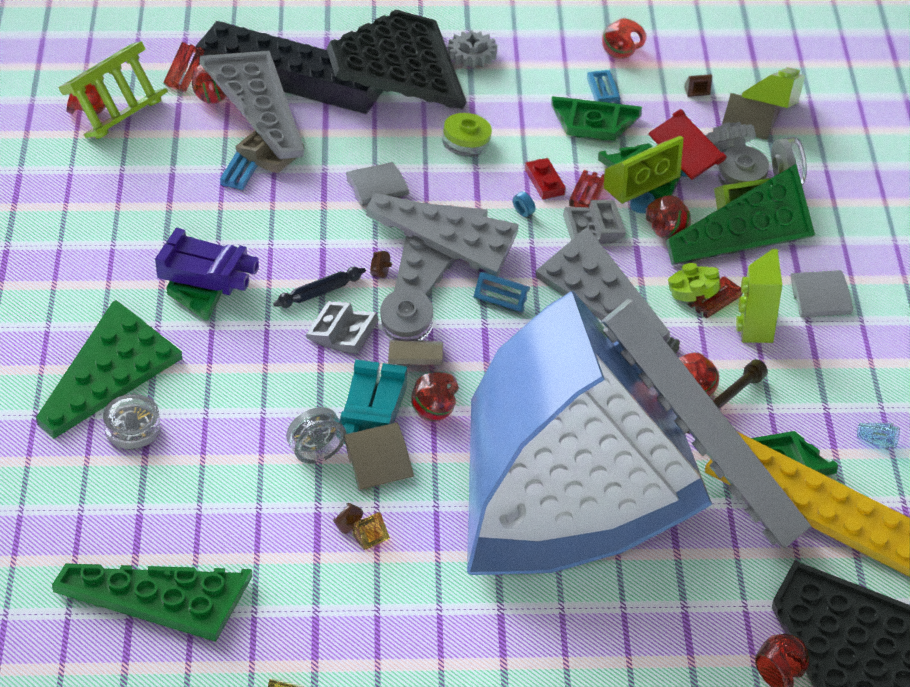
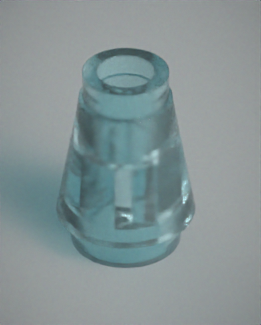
M859 423L857 439H862L886 450L897 447L900 428L894 426L893 423Z

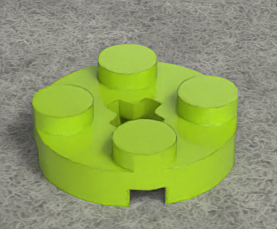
M695 263L684 264L682 270L668 278L669 290L673 298L692 302L696 301V296L704 295L705 299L712 297L721 288L719 269L716 267H697Z

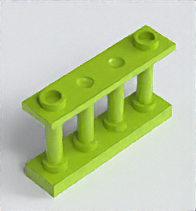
M142 41L129 44L58 87L62 95L72 93L73 96H76L93 129L83 134L85 138L95 136L96 139L104 137L109 133V128L146 105L152 106L162 100L161 96L168 92L166 88L154 91L138 60L140 58L138 54L146 50ZM124 62L130 63L146 96L138 101L121 72V64ZM106 73L113 75L128 104V107L120 112L103 82V75ZM89 83L95 86L111 116L102 123L85 93V86Z

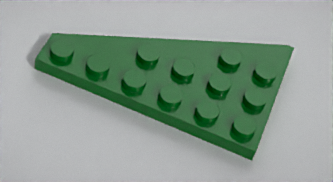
M117 300L113 301L36 416L37 425L53 439L57 438L183 359L182 351Z

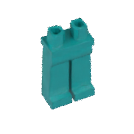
M355 359L354 373L344 411L340 415V436L342 437L343 444H345L343 435L395 422L407 388V366L383 363L380 377L379 362Z

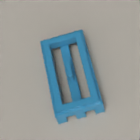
M610 70L587 72V81L595 101L620 104V96ZM602 76H605L611 95H608ZM594 77H596V80H597V82H598V85H599L600 91H601V93H602V96L600 95V92H599V89H598V86H597V84H596V81H595V78H594Z
M236 152L220 177V185L244 190L258 166L255 162L251 161L237 183V179L242 175L245 166L250 161Z
M480 272L473 297L524 312V303L527 301V292H529L530 286ZM484 279L521 290V294L483 283ZM485 289L519 301L518 304L483 294L481 290Z

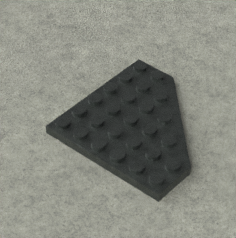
M394 10L391 11L389 16L383 15L375 19L372 24L367 23L360 26L356 32L350 31L342 35L339 40H331L326 48L334 75L340 80H349L360 83L363 86L381 88L386 92L393 91L406 97H416L430 103L444 104L449 108L463 109L467 103L436 20Z
M794 560L773 599L772 610L785 634L790 635L787 637L794 636L805 644L804 646L809 653L808 666L806 652L800 646L790 642V644L797 646L805 653L804 655L800 650L793 647L813 687H910V605Z

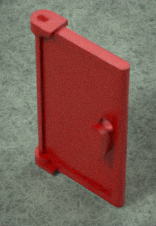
M682 109L672 114L673 117L648 133L657 145L678 136L684 138L681 170L690 180H693L715 164L718 166L727 158L725 153L721 152L685 115Z

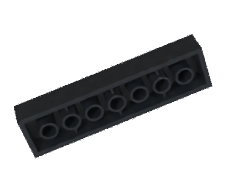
M216 21L195 46L197 69L201 70L205 69L199 63L200 56L270 51L284 92L366 115L384 91L381 88L363 86L357 82L343 81L335 77L328 52L325 49L253 31L245 27H238L226 22Z

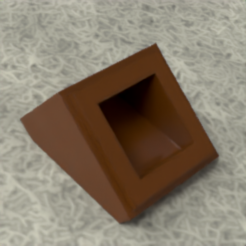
M712 74L689 76L684 85L687 97L710 95Z

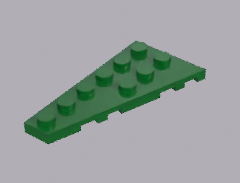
M797 164L668 238L666 245L671 265L815 236Z
M65 563L52 583V589L54 593L216 642L253 576L252 569H241V573L226 572L225 568H214L213 572L197 571L194 567L148 566V570L132 569V565H121L120 569L103 568L101 564Z

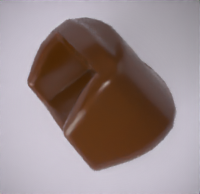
M387 251L373 253L370 267L371 275L380 278L387 277L389 267H392L391 257Z
M346 503V507L337 518H333V522L340 532L347 534L354 527L358 526V522L363 517V510L356 505Z

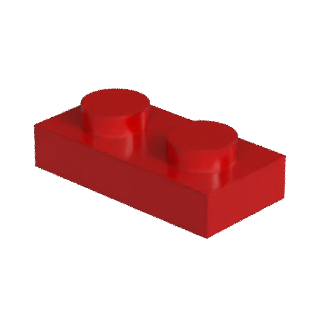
M549 158L525 162V171L542 200L565 195L566 187Z

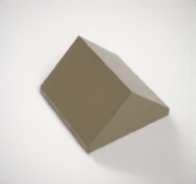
M730 93L722 124L728 122H741V125L752 124L755 129L756 138L767 140L780 113V108L776 105L743 98L741 95Z

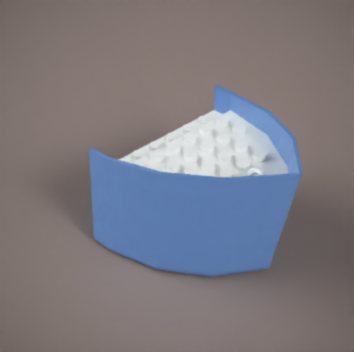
M570 291L544 308L497 350L471 399L467 572L470 575L553 573L621 554L712 505L686 435L674 422L677 416L671 409L666 411L656 399L659 393L653 386L649 389L638 376L642 373L636 364L630 366L620 354L624 349L617 341L612 343L602 331L604 326L574 291Z

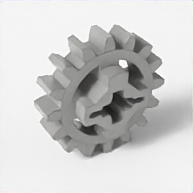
M470 30L468 34L462 31L461 36L455 34L453 39H449L448 53L450 59L455 60V65L462 63L463 68H466L468 65L472 69H475L477 65L484 68V63L491 65L492 60H496L498 44H495V38L490 39V34L482 35V31H479L477 34L473 30Z
M728 122L713 128V132H709L705 136L721 152H725L735 146H746V142L755 139L756 133L752 124L741 125V122Z

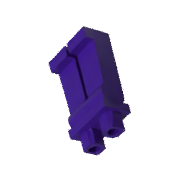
M176 227L156 256L155 265L157 278L216 291L222 290V294L230 296L234 289L242 291L247 289L250 280L249 274L246 273L254 275L259 270V258L247 255L246 246L239 245L237 248L233 245L222 246L186 236L184 229Z

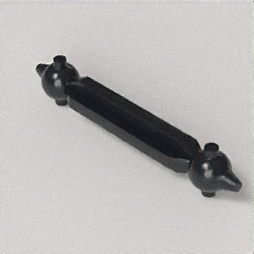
M352 266L347 272L339 271L295 288L290 294H280L273 305L274 307L289 308L293 302L302 303L343 287L349 281H358L361 275L366 272V269Z

